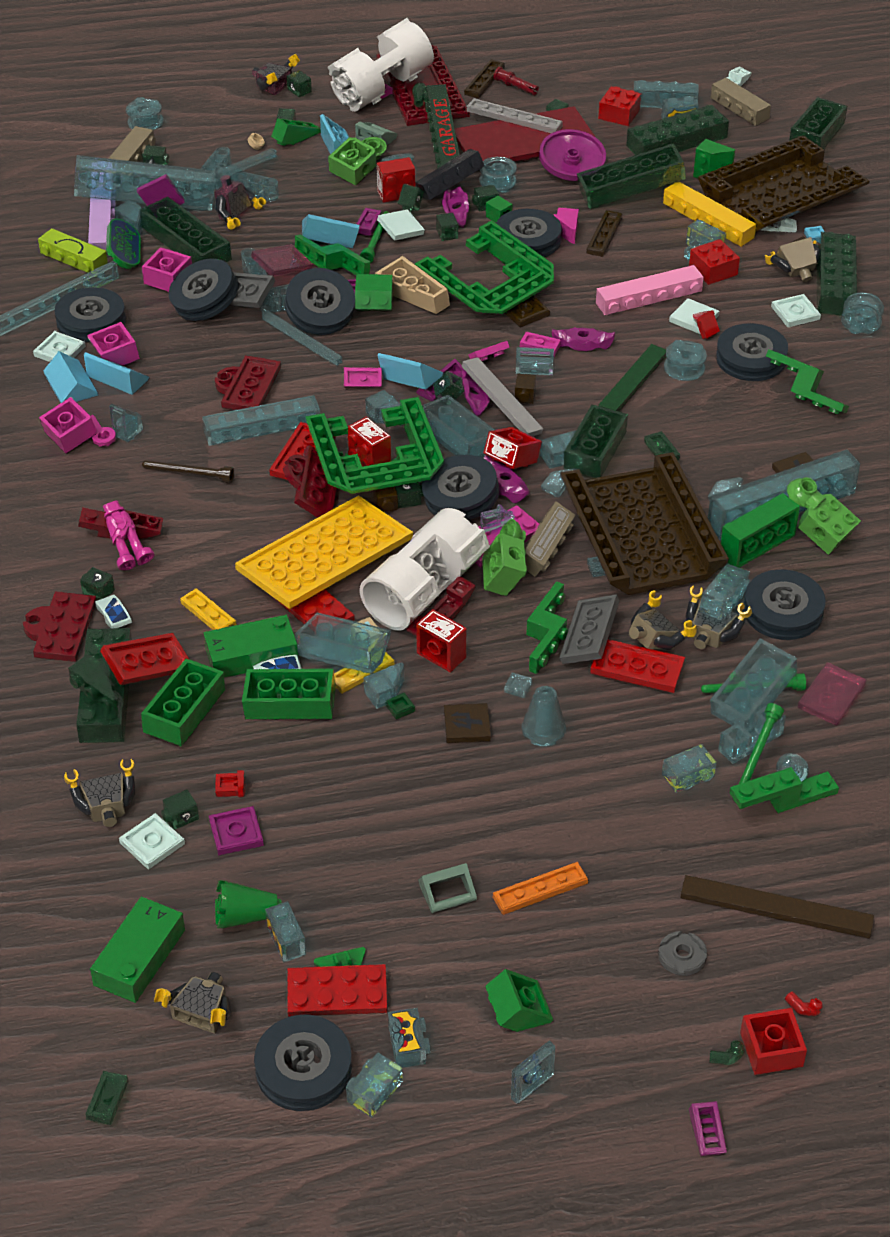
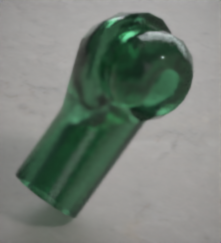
M734 1040L731 1042L730 1048L725 1052L710 1050L709 1063L734 1064L743 1057L745 1052L743 1050L744 1044L739 1040Z

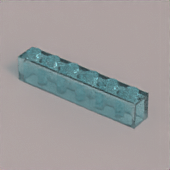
M314 395L203 416V430L208 445H216L296 429L300 422L307 423L305 416L320 414V408Z

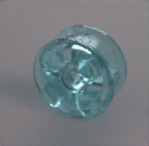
M138 97L135 101L129 103L126 107V113L129 116L128 126L131 129L138 126L152 130L161 126L163 117L160 114L162 106L159 101Z
M491 157L483 161L485 166L480 169L482 174L479 182L484 189L504 193L515 186L516 176L514 174L516 173L517 166L514 161L505 157Z
M862 292L852 294L845 300L841 320L851 333L870 334L879 329L882 324L884 305L878 297Z
M675 340L667 347V359L664 362V369L671 377L689 381L703 375L707 353L702 344L692 341Z

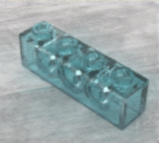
M726 564L704 591L698 612L723 620L726 614L730 615L733 606L736 607L739 599H742L751 581L748 579L750 571Z

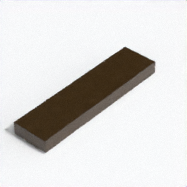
M491 59L466 87L464 95L479 99L494 81L495 70L499 66L504 69L505 63Z
M605 211L587 247L586 254L604 256L622 219V213Z

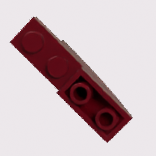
M82 507L78 527L98 531L97 537L111 539L104 517L106 512ZM125 510L136 526L135 531L139 539L160 535L163 523L162 517Z

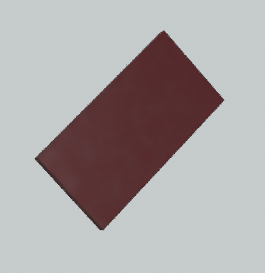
M431 45L434 53L433 63L417 73L418 77L414 80L409 81L407 79L403 82L395 78L390 72L384 75L388 85L392 87L393 97L407 126L438 122L448 118L452 120L470 117V112H467V106L437 46ZM376 54V59H379L381 57L380 54ZM433 100H435V104H439V103H437V102H442L441 104H446V103H447V107H446V106H436V107H435ZM448 112H449V116H448V117H445V118H440V117H438V116H447V115H448Z
M574 106L535 113L563 121V126L560 130H580L595 137ZM502 120L452 129V135L463 153L469 149L479 151L485 165L484 167H495L499 164H511L515 161H526L530 158L539 157L542 141L551 134Z

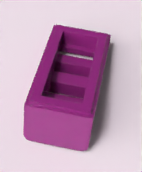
M717 1101L691 1104L689 1113L700 1156L726 1154L727 1150ZM710 1114L711 1118L700 1119L699 1115ZM701 1124H713V1127L702 1128ZM715 1133L716 1137L704 1138L703 1134ZM705 1143H718V1147H705Z

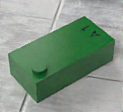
M782 493L736 520L725 524L722 529L721 545L729 558L727 563L736 570L794 537L800 506Z
M287 615L203 632L205 650L210 666L223 671L224 678L244 674L247 669H254V665L273 658L288 655L298 656L297 642Z
M185 659L141 713L143 733L182 746L225 691L224 672Z
M247 669L242 697L245 719H332L336 690L334 669Z
M141 896L90 968L93 986L136 1003L184 933L183 913Z

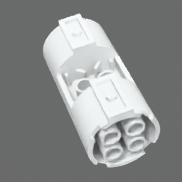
M408 18L377 36L381 57L376 61H373L367 54L360 52L359 48L328 66L329 75L332 76L333 80L330 83L335 95L343 105L347 104L351 111H358L371 102L374 105L381 100L380 96L385 94L383 75L390 72L395 78L403 82L407 79L412 81L418 77L417 73L433 63L434 53L428 37L418 25L410 22Z
M445 508L439 511L413 535L412 540L401 551L390 556L361 583L360 596L368 612L387 628L392 630L407 628L434 602L435 598L457 577H461L490 547L484 529H479L476 523L472 525L464 518L466 514L459 510Z

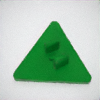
M359 947L314 959V965L317 967L362 965L366 949Z

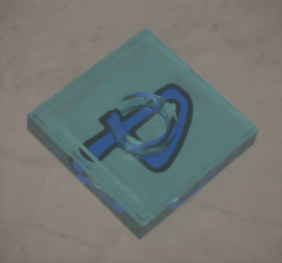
M548 1041L512 1070L511 1099L516 1104L520 1103L554 1075L556 1046L552 1042Z

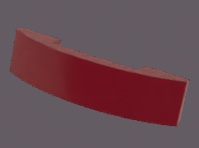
M457 577L446 588V595L432 609L453 620L469 600L476 588L475 585L462 577ZM419 615L407 627V631L417 636L416 624L423 616Z

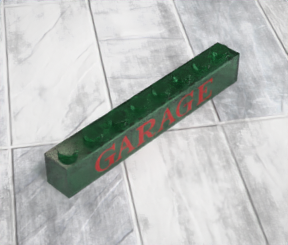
M446 84L426 85V92H423L429 132L431 133V143H433V153H436L435 164H437V169L459 156Z

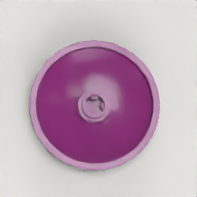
M566 129L553 132L545 137L540 146L539 158L543 167L554 176L565 180L581 181L595 177L602 171L606 161V150L603 144L591 134L580 130Z

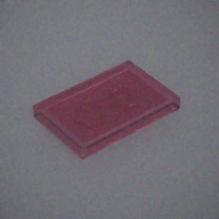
M292 244L255 250L251 253V258L271 276L312 269L313 263Z
M827 662L798 702V708L838 725L866 685V679Z

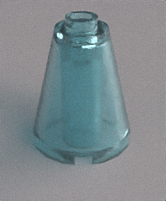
M541 686L534 692L522 722L523 736L525 738L528 737L534 745L551 746L556 744L557 740L564 737L566 724L556 690L550 686Z

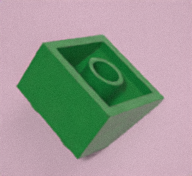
M705 139L696 148L693 177L698 178L708 172L732 164L735 158V149Z
M356 274L355 310L392 311L393 275Z
M505 969L485 986L489 995V1002L496 1013V1020L501 1027L518 1032L549 1024L553 1021L538 980Z

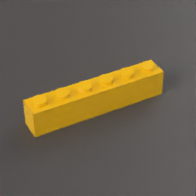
M679 181L664 189L663 204L695 222H700L714 232L720 231L722 237L740 247L754 239L756 230L754 222Z

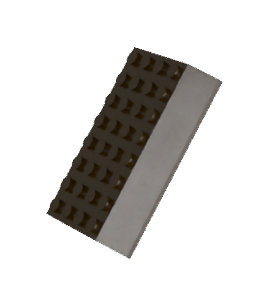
M673 452L655 455L653 468L584 480L579 469L560 472V477L609 583L622 592L631 595L704 581L728 562L729 558Z

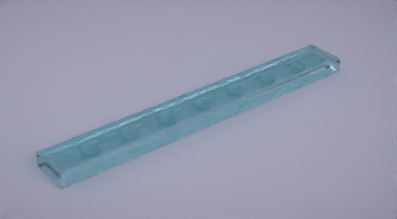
M112 261L0 315V336L55 310V305L60 298L74 290L91 287L100 288L118 279L117 263Z

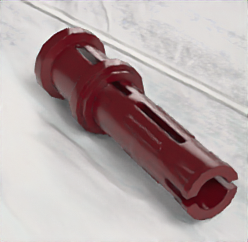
M499 66L494 72V80H500L507 86L513 85L534 96L537 94L534 90L539 91V86L516 77L514 72H507L503 67Z

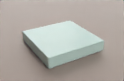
M408 209L378 215L377 221L394 241L423 235L425 231Z
M804 294L776 300L771 304L773 310L787 327L817 321L821 317V314Z
M688 298L670 316L669 322L700 334L697 322L693 319V314L714 310L715 318H717L719 311Z
M54 331L33 351V354L37 358L51 362L58 351L75 358L86 346L82 340Z
M156 813L119 838L120 844L148 870L185 845L184 838Z

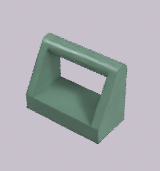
M358 122L355 124L356 138L360 141L369 137H378L388 145L397 138V133L371 122Z
M467 863L423 875L418 879L431 913L477 900ZM461 877L468 893L434 902L430 886Z

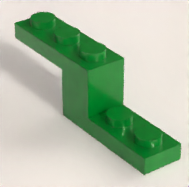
M303 235L295 236L294 252L319 268L332 270L343 267L354 275L370 273V262L339 243L321 247Z
M768 349L766 357L771 358V363L779 366L783 363L788 365V370L798 372L791 388V392L796 393V398L804 401L806 398L813 400L812 404L821 408L823 405L830 407L829 411L838 415L840 412L847 413L848 405L816 393L824 373L823 370Z
M557 581L527 620L526 635L541 641L529 656V671L535 674L538 673L541 667L544 668L546 666L549 656L557 651L558 644L561 640L564 641L568 634V629L566 628L567 619L554 614L557 606L562 605L565 599V594L563 593L564 584Z
M792 767L732 786L729 793L740 809L769 800L777 813H781L838 794L839 787L829 772L800 780Z

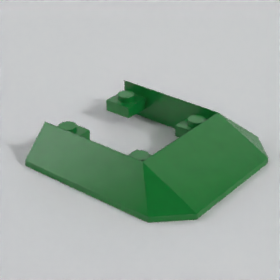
M492 220L479 227V233L467 239L465 246L476 254L487 250L506 264L503 266L502 272L510 277V279L497 287L488 290L479 282H475L470 286L466 285L449 272L452 269L453 263L442 255L433 259L427 256L415 263L418 268L446 287L459 300L474 311L482 313L503 314L554 283V264Z
M419 397L400 400V406L381 409V416L385 426L403 425L410 445L396 447L397 461L364 467L361 465L358 454L339 456L333 437L348 434V427L344 416L326 419L325 413L305 416L327 483L354 494L430 480L444 464V459Z

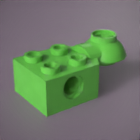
M349 137L328 156L329 171L356 186L376 167V160L384 154L387 145L384 140L378 137H369L362 140V142L357 138Z
M797 478L788 484L787 493L789 498L799 506L807 508L799 520L798 528L828 555L861 522L832 494L822 495L817 490L816 482L811 478Z
M510 519L502 527L500 533L495 537L482 557L484 590L507 596L527 573L525 563L526 550L524 549L526 532L521 529L519 523L514 519Z

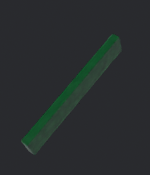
M651 344L600 402L598 410L615 416L664 360L668 350Z

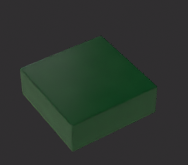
M405 692L385 700L386 707L396 720L415 712V706Z

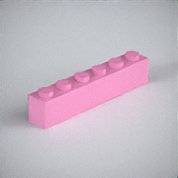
M692 265L597 288L596 304L604 315L678 298L702 292L704 277Z

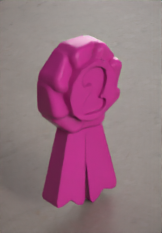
M91 415L97 433L92 436L93 443L102 447L109 446L112 442H115V430L110 427H101L95 416Z

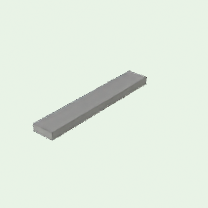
M474 98L467 105V112L548 133L559 131L563 126V121Z
M478 357L463 361L462 368L520 431L530 436L542 434L543 428Z

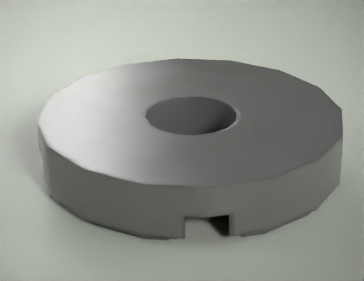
M676 931L668 934L661 940L658 950L659 961L670 973L679 976H690L698 973L704 967L707 959V948L702 939L695 934H682V931ZM685 950L689 955L680 956L677 954V951Z

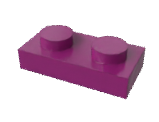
M365 208L356 223L360 225L358 233L371 236L378 224V215H382V211Z

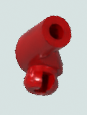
M793 991L785 997V1001L799 1015L816 1016L821 1013L820 1010L823 1008V1004L819 999L815 998L811 999L810 1002H803Z

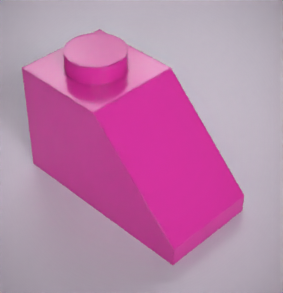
M558 208L557 214H554V216L561 223V236L570 243L575 244L579 209Z

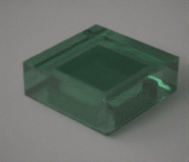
M554 99L546 106V111L567 108L569 104Z

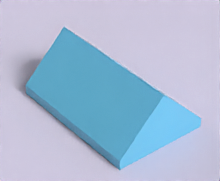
M321 114V137L330 154H332L349 136L344 128L324 114Z
M308 214L302 220V235L310 240L329 244L339 243L344 247L353 248L360 225Z
M58 351L44 369V375L60 403L70 397L77 402L98 396V392L79 360Z
M87 352L84 354L88 377L131 395L149 379V376Z
M381 353L378 354L383 379L426 390L443 375V372L419 362Z

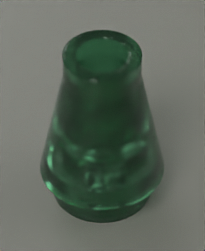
M417 83L412 88L414 105L422 107L428 89L425 84Z

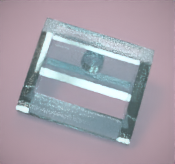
M516 348V374L553 375L554 349ZM520 355L550 356V358H549V357H524V356H520Z

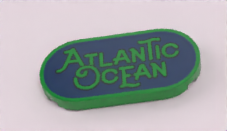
M112 219L107 225V254L109 257L111 255L113 261L122 268H136L140 263V235L130 223L122 219Z

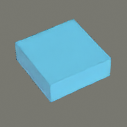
M821 226L804 229L806 238L811 237L812 242L815 240L816 242L826 241L827 235Z

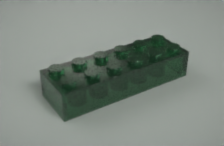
M707 105L699 109H693L685 113H679L627 129L626 146L642 162H647L698 147L705 139L714 142L727 138L729 120L713 105Z
M670 144L577 173L580 192L590 209L686 179L684 161L674 144Z
M168 196L139 209L141 227L174 252L191 256L192 264L205 259H219L224 262L232 260L230 242Z
M821 232L818 247L821 251L819 262L817 263V310L819 313L853 317L857 302L856 236Z
M130 628L87 629L76 723L79 743L124 742L129 684H119L100 650L103 645L132 640Z

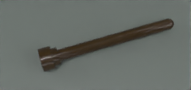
M155 461L142 462V466L147 469L219 477L223 482L232 483L234 478V468L228 466L212 469Z

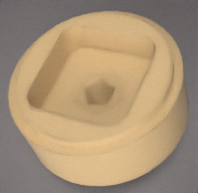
M252 133L248 138L249 145L254 149L259 150L265 144L263 137L257 133Z

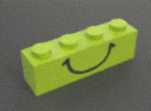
M51 228L38 238L41 254L95 276L108 266L106 250Z

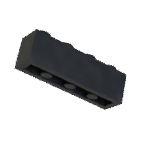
M469 149L416 181L415 184L421 197L431 200L485 165L479 151Z

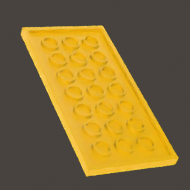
M358 495L236 562L235 569L287 608L291 609L411 540L413 532Z

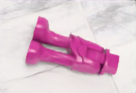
M117 500L105 504L103 508L106 512L104 517L113 546L116 544L120 556L117 560L119 570L133 569L136 566V561L141 566L152 560L155 556L154 551L150 547L142 546L135 531L136 526L124 507H121ZM126 538H128L130 542V545L135 555V559L130 554L127 548V545L125 543Z

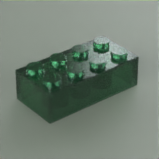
M817 97L791 127L789 141L803 135L824 149L844 125L848 106Z
M591 405L564 451L563 469L569 471L579 469L583 475L594 478L602 477L627 432L628 414Z

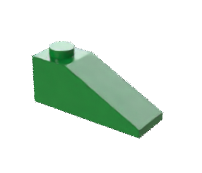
M277 118L271 137L276 139L280 145H294L321 133V128L312 122Z

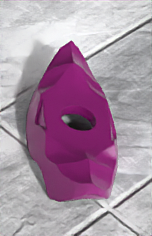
M456 187L452 190L447 189L444 191V198L442 200L445 213L453 222L456 220V224L459 227L464 228L469 212L467 193L461 187ZM461 205L458 209H453L455 206Z
M573 327L562 330L552 329L551 331L553 338L561 340L560 347L568 346L577 351H590L595 348L608 349L615 338V332L607 333L594 328Z
M464 370L462 374L463 393L475 416L478 417L487 407L490 397ZM470 390H474L478 394H473L470 392Z
M485 455L484 459L490 462L496 471L499 495L506 496L512 503H517L530 494L524 481L515 472ZM506 475L509 480H503L500 477Z

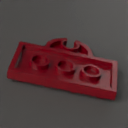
M245 355L240 367L232 366L220 370L217 373V377H215V386L221 394H224L221 401L222 408L258 414L281 369V361Z
M308 445L304 449L303 456L292 455L284 462L286 466L283 468V472L289 483L297 489L294 503L318 518L333 510L337 487L327 483L317 451L314 447Z
M55 591L50 606H41L29 611L25 615L26 621L23 622V628L26 636L37 641L33 650L34 657L76 662L96 605V596ZM34 621L39 622L37 624H30V622Z

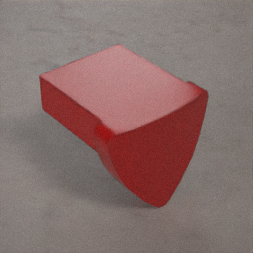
M714 310L693 314V319L697 322L702 339L720 332Z
M237 770V773L216 774V797H244V770Z

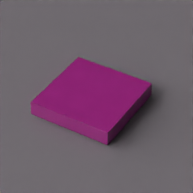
M167 174L137 188V193L155 217L185 203V199Z
M254 806L209 815V822L218 856L264 846Z

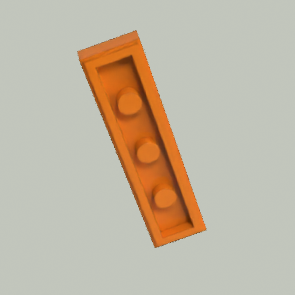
M575 862L493 892V899L502 915L586 885L588 884V878L579 863Z

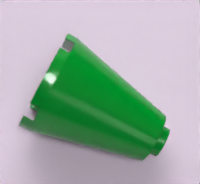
M219 880L217 883L216 892H221L218 898L215 899V923L218 924L217 929L267 920V918L272 919L276 917L277 913L281 912V899H277V894L226 880Z

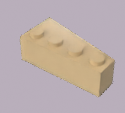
M403 256L375 273L393 275L392 296L435 314L450 306L448 289Z

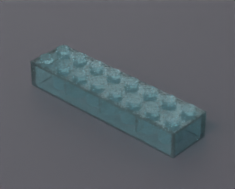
M77 155L74 196L145 204L137 193V188L167 174L185 199V203L177 207L212 211L215 170Z
M846 449L710 496L708 520L720 541L725 524L736 520L782 493L788 496L787 486L797 478H811L816 482L817 490L822 495L832 494L836 499L854 494L860 463ZM800 506L799 513L805 511L807 508Z

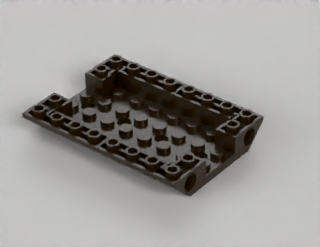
M803 135L698 177L706 197L756 224L755 232L851 193L870 182L849 166H843L837 170L823 162L825 150Z

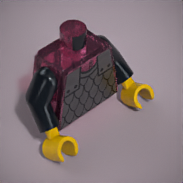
M297 54L289 57V61L284 65L267 63L262 68L254 67L252 75L256 77V85L262 91L265 90L273 95L279 93L292 82V68L300 62Z
M229 175L220 178L222 186L215 191V209L218 212L219 219L228 221L227 227L232 230L241 225L240 220L236 217L252 205L251 201L254 202L253 206L255 209L263 208L262 205L266 204V200L262 197L257 199L256 195L246 188L243 183L232 181Z

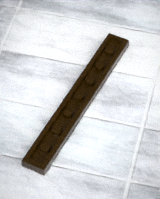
M685 875L680 898L869 939L874 919L873 914Z

